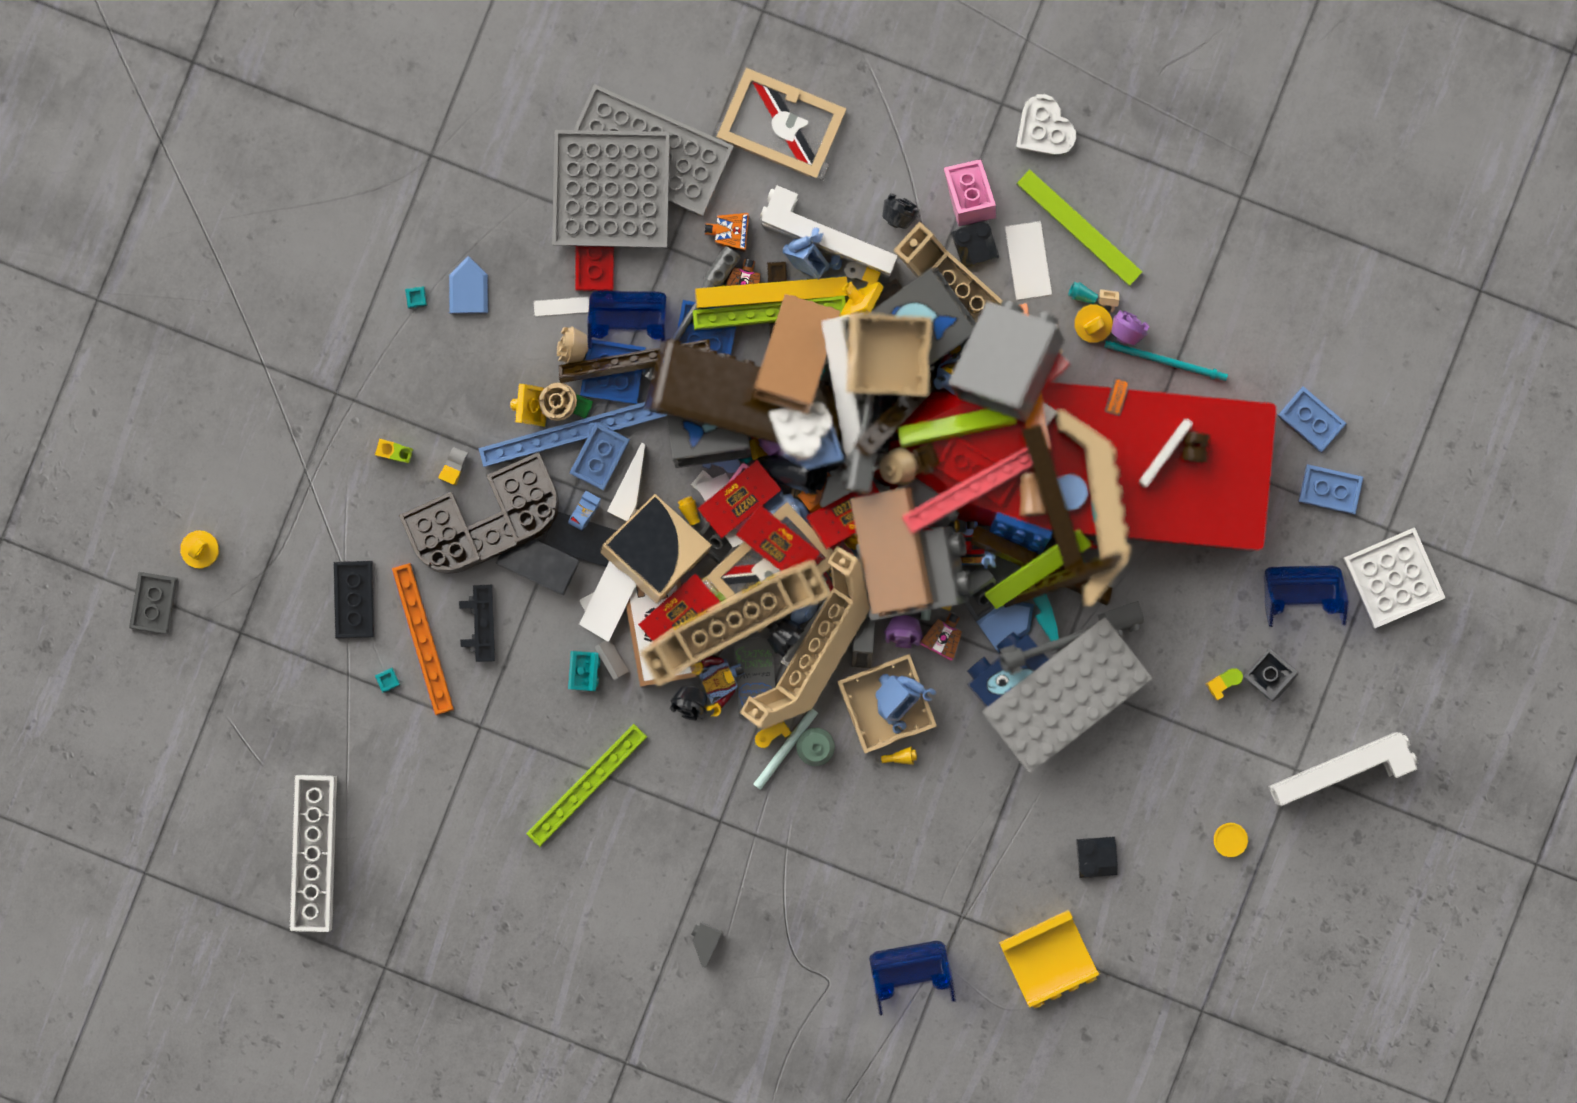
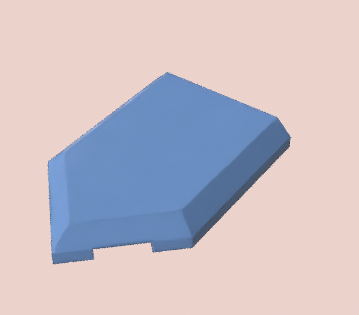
M469 256L449 275L450 313H488V275Z
M831 425L826 436L820 439V446L814 457L808 460H797L796 457L790 454L783 455L806 469L844 461L833 425Z
M1021 602L1006 608L1001 606L998 609H993L976 621L998 653L1000 651L996 646L1013 631L1019 638L1030 631L1034 604Z

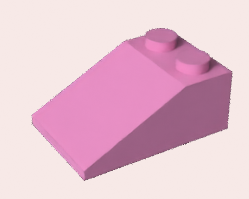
M981 160L944 168L958 226L996 218V204Z

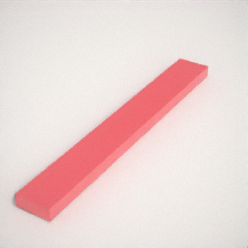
M1027 447L902 516L910 533L914 534L1033 467Z

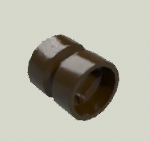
M1186 432L1184 443L1187 447L1183 449L1182 459L1207 463L1208 451L1206 447L1210 445L1211 435ZM1193 444H1200V448L1193 447Z

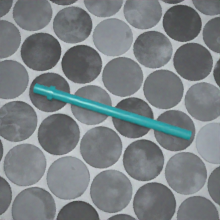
M1106 340L1104 348L1208 376L1211 377V380L1226 381L1228 374L1218 372L1215 368L1211 370Z

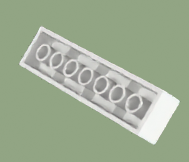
M850 315L822 321V330L826 342L829 370L832 376L845 455L851 454L854 448L853 445L856 443L861 431L867 393L846 392ZM872 406V413H871V419H870L869 428L872 426L873 406ZM874 451L876 455L873 470L880 468L881 460L887 453L882 454Z
M295 776L290 931L329 932L332 930L337 776Z

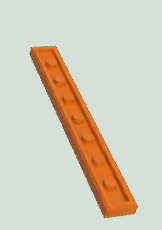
M408 563L392 568L434 713L439 715L454 710L412 565Z

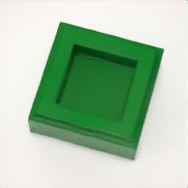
M576 394L577 402L572 414L585 419L594 402Z

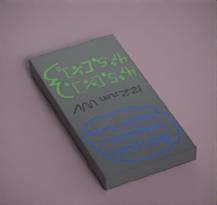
M768 638L739 639L734 642L735 665L740 663L745 673L736 677L739 716H743L740 711L749 696L753 698L775 688L773 649L767 641Z

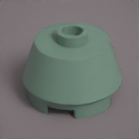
M810 728L800 735L796 748L798 756L804 763L811 766H821L832 758L835 751V743L832 736L826 730Z

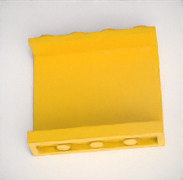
M1069 910L999 942L1029 1007L1038 1008L1045 1004V1000L1049 998L1051 1000L1057 999L1062 996V992L1066 990L1069 992L1079 988V984L1086 982V984L1091 983L1097 979L1096 976L1100 975Z

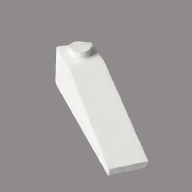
M641 443L607 511L625 521H628L638 511L636 507L646 445Z

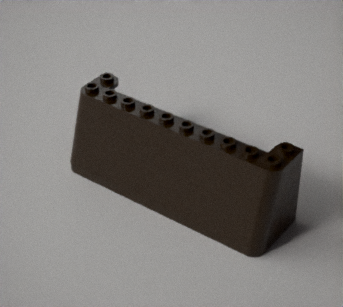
M671 338L661 342L643 410L661 415L670 414L780 444L769 413L770 411L786 407L753 398L754 389L761 370L760 366H756L754 361L744 359L743 362L736 360L737 357L725 354V357L720 356L718 351L707 349L705 352L699 350L700 346L688 344V347L680 345L681 341ZM819 380L812 403L820 402L824 404L831 415L832 425L840 444L842 433L839 426L840 421L833 385L828 386L829 382Z

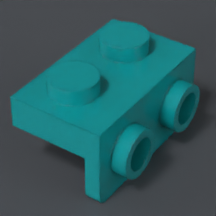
M571 651L568 689L596 691V687L599 685V677L597 676V669L600 667L599 653Z

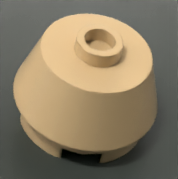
M573 326L570 328L563 327L561 334H564V336H562L561 341H558L557 346L558 361H562L565 364L583 361L589 349L587 334Z
M553 383L547 386L539 398L542 413L547 418L555 421L568 418L574 412L577 402L573 389L564 383Z
M901 447L890 450L880 463L882 477L887 482L901 486L912 482L915 479V470L919 469L915 454H911L906 448Z

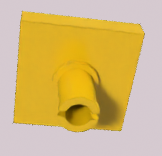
M852 282L845 284L842 291L849 298L840 316L853 313L869 314L884 288L883 285L877 282L857 290Z
M519 384L518 399H512L510 403L511 409L516 411L515 422L545 427L546 416L541 411L539 400L545 388Z

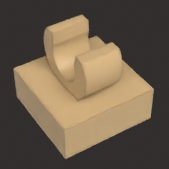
M1100 290V306L1109 305L1111 306V312H1114L1115 306L1118 307L1119 292Z

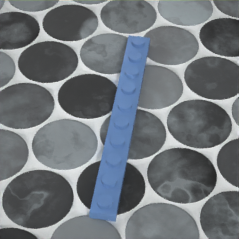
M645 402L478 449L483 467L587 439L595 422L616 431L666 417L667 414L661 415L643 410Z

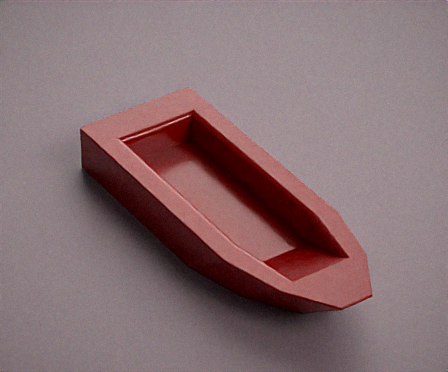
M1051 382L1042 390L1043 402L1055 411H1065L1109 441L1111 447H1115L1116 458L1113 462L1114 467L1117 466L1119 478L1116 479L1117 486L1121 487L1122 492L1119 502L1120 505L1124 506L1125 512L1122 522L1123 525L1126 524L1128 536L1125 539L1241 551H1256L1263 548L1276 420L1275 404L1128 389L1121 413L1118 416L1105 412L1111 387ZM936 388L899 427L977 412L988 408L959 399L945 388ZM1054 415L1047 428L1051 447L1050 454L1058 479L1064 475H1076L1087 486L1085 502L1076 509H1068L1074 531L1080 529L1085 536L1097 537L1095 522H1093L1092 500L1084 449L1063 432L1058 433ZM1016 419V424L957 437L1002 461L1027 447L1022 433V429H1026L1027 424L1025 421ZM1184 420H1189L1192 423L1186 432L1211 435L1210 445L1206 447L1208 451L1207 463L1182 459L1183 449L1187 447L1184 443V434L1148 485L1143 487L1139 484L1140 479ZM899 437V441L889 442V451L893 448L901 447L914 454V449L932 443L939 459L951 437L902 447ZM1194 443L1193 447L1200 448V444ZM1033 467L1020 473L1002 507L983 496H979L956 510L959 512L956 519L965 522L975 521L981 526H991L998 512L1053 532L1048 513L1041 516H1020L1021 475L1035 473ZM880 468L873 470L872 476L885 486H890L891 491L897 488V484L887 482L882 477ZM937 470L927 475H924L923 472L915 475V478L940 494L960 484Z

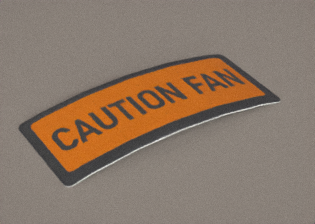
M1115 377L1105 412L1120 415L1129 381Z

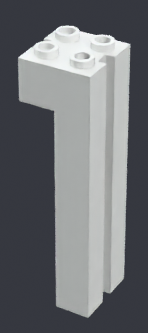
M777 185L775 190H770L767 198L768 207L764 206L760 215L762 226L793 239L809 237L814 228H819V234L823 233L820 243H813L818 249L832 255H839L844 260L859 263L881 272L883 276L890 277L897 260V255L792 213L798 200V194Z
M1394 732L1272 784L1268 788L1275 804L1282 806L1382 762L1388 776L1394 775L1395 778L1416 770L1415 764L1418 762L1414 753L1409 751L1408 746H1410L1407 736Z

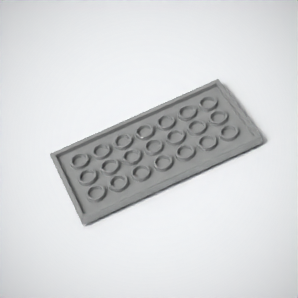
M595 84L574 130L670 132L668 201L701 216L706 211L734 148L731 144Z
M1104 617L989 705L982 713L1028 773H1031L1153 678L1106 617Z

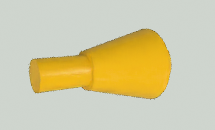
M912 746L891 755L881 756L882 763L894 762L914 765V761H917L916 749L913 750Z

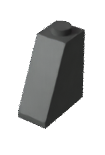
M869 612L854 636L852 667L871 668L875 620L870 621Z

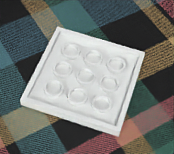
M1415 528L1343 558L1373 628L1382 626L1445 599V595Z

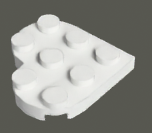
M1038 94L1030 98L1025 103L1022 111L1016 148L1050 155L1068 153L1076 140V131L1068 119L1061 117V109L1053 97L1046 94Z
M820 402L811 404L809 414L789 408L778 409L769 413L783 451L786 455L790 454L796 457L797 460H808L814 457L819 449L820 439L826 436L832 425L830 413L824 404Z

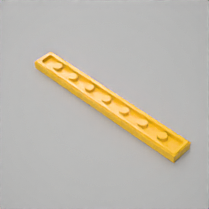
M847 277L696 288V307L707 308L781 302L785 294L793 295L800 299L847 296L842 291L844 285L847 284Z

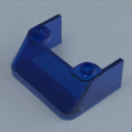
M596 291L591 293L587 320L588 348L592 349L593 338H604L609 334V329L647 330L649 337L661 339V342L666 341V294L646 291Z
M1285 566L1269 567L1265 570V611L1269 627H1273L1274 615L1284 612L1285 605L1322 604L1326 612L1330 614L1339 613L1342 625H1346L1349 600L1342 571L1339 567Z
M925 942L876 951L870 955L869 961L879 1015H883L881 1001L888 1000L894 996V987L932 980L933 987L938 990L949 989L952 1002H956L948 956L943 942Z

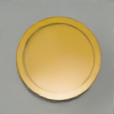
M1225 823L1214 834V846L1223 856H1239L1247 847V833L1242 826L1236 823Z

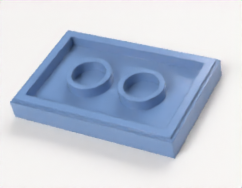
M1304 386L1300 388L1277 415L1320 453L1325 450L1347 424Z
M595 422L569 473L604 491L630 439Z
M1307 464L1298 502L1356 514L1363 477Z

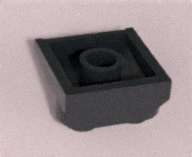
M988 220L951 232L960 262L966 268L999 257Z
M1268 648L1266 653L1243 677L1273 702L1293 683L1298 672L1273 650Z
M1115 836L1076 839L1079 878L1118 875Z

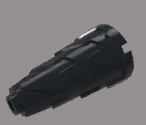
M764 456L756 459L774 481L803 491L805 494H818L816 490H822L825 484L827 467L820 466L806 469L784 456Z

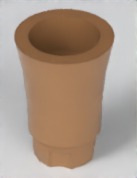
M1035 473L1021 475L1020 516L1030 517L1047 514Z

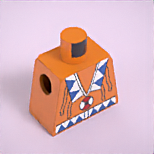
M749 213L717 216V224H705V235L716 236V245L746 252Z

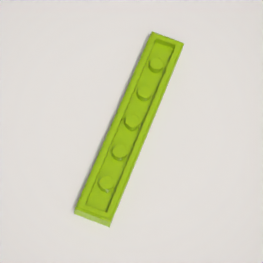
M986 409L899 427L898 433L902 447L1013 425L1016 424V418Z
M1080 529L1075 531L1080 550L1083 552L1091 546V543ZM1056 544L985 592V596L996 609L1000 608L1062 566L1063 561L1058 545Z

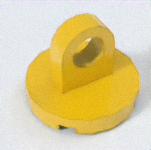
M1089 304L1077 312L1074 327L1077 335L1082 340L1097 343L1104 340L1110 334L1112 318L1105 307Z
M193 531L181 543V556L191 567H209L217 560L219 555L218 541L211 533Z

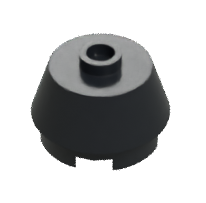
M889 194L888 198L884 200L882 217L894 228L907 229L918 219L920 209H916L917 205L906 198L896 199V194Z
M784 618L779 624L776 622L769 630L771 634L767 641L775 653L784 657L787 654L786 651L795 645L801 637V633L804 632L799 623Z
M682 686L672 697L670 710L673 713L677 710L685 719L697 721L698 717L703 719L704 714L707 713V695L696 687Z

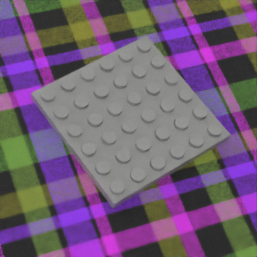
M555 130L552 245L667 248L670 132Z

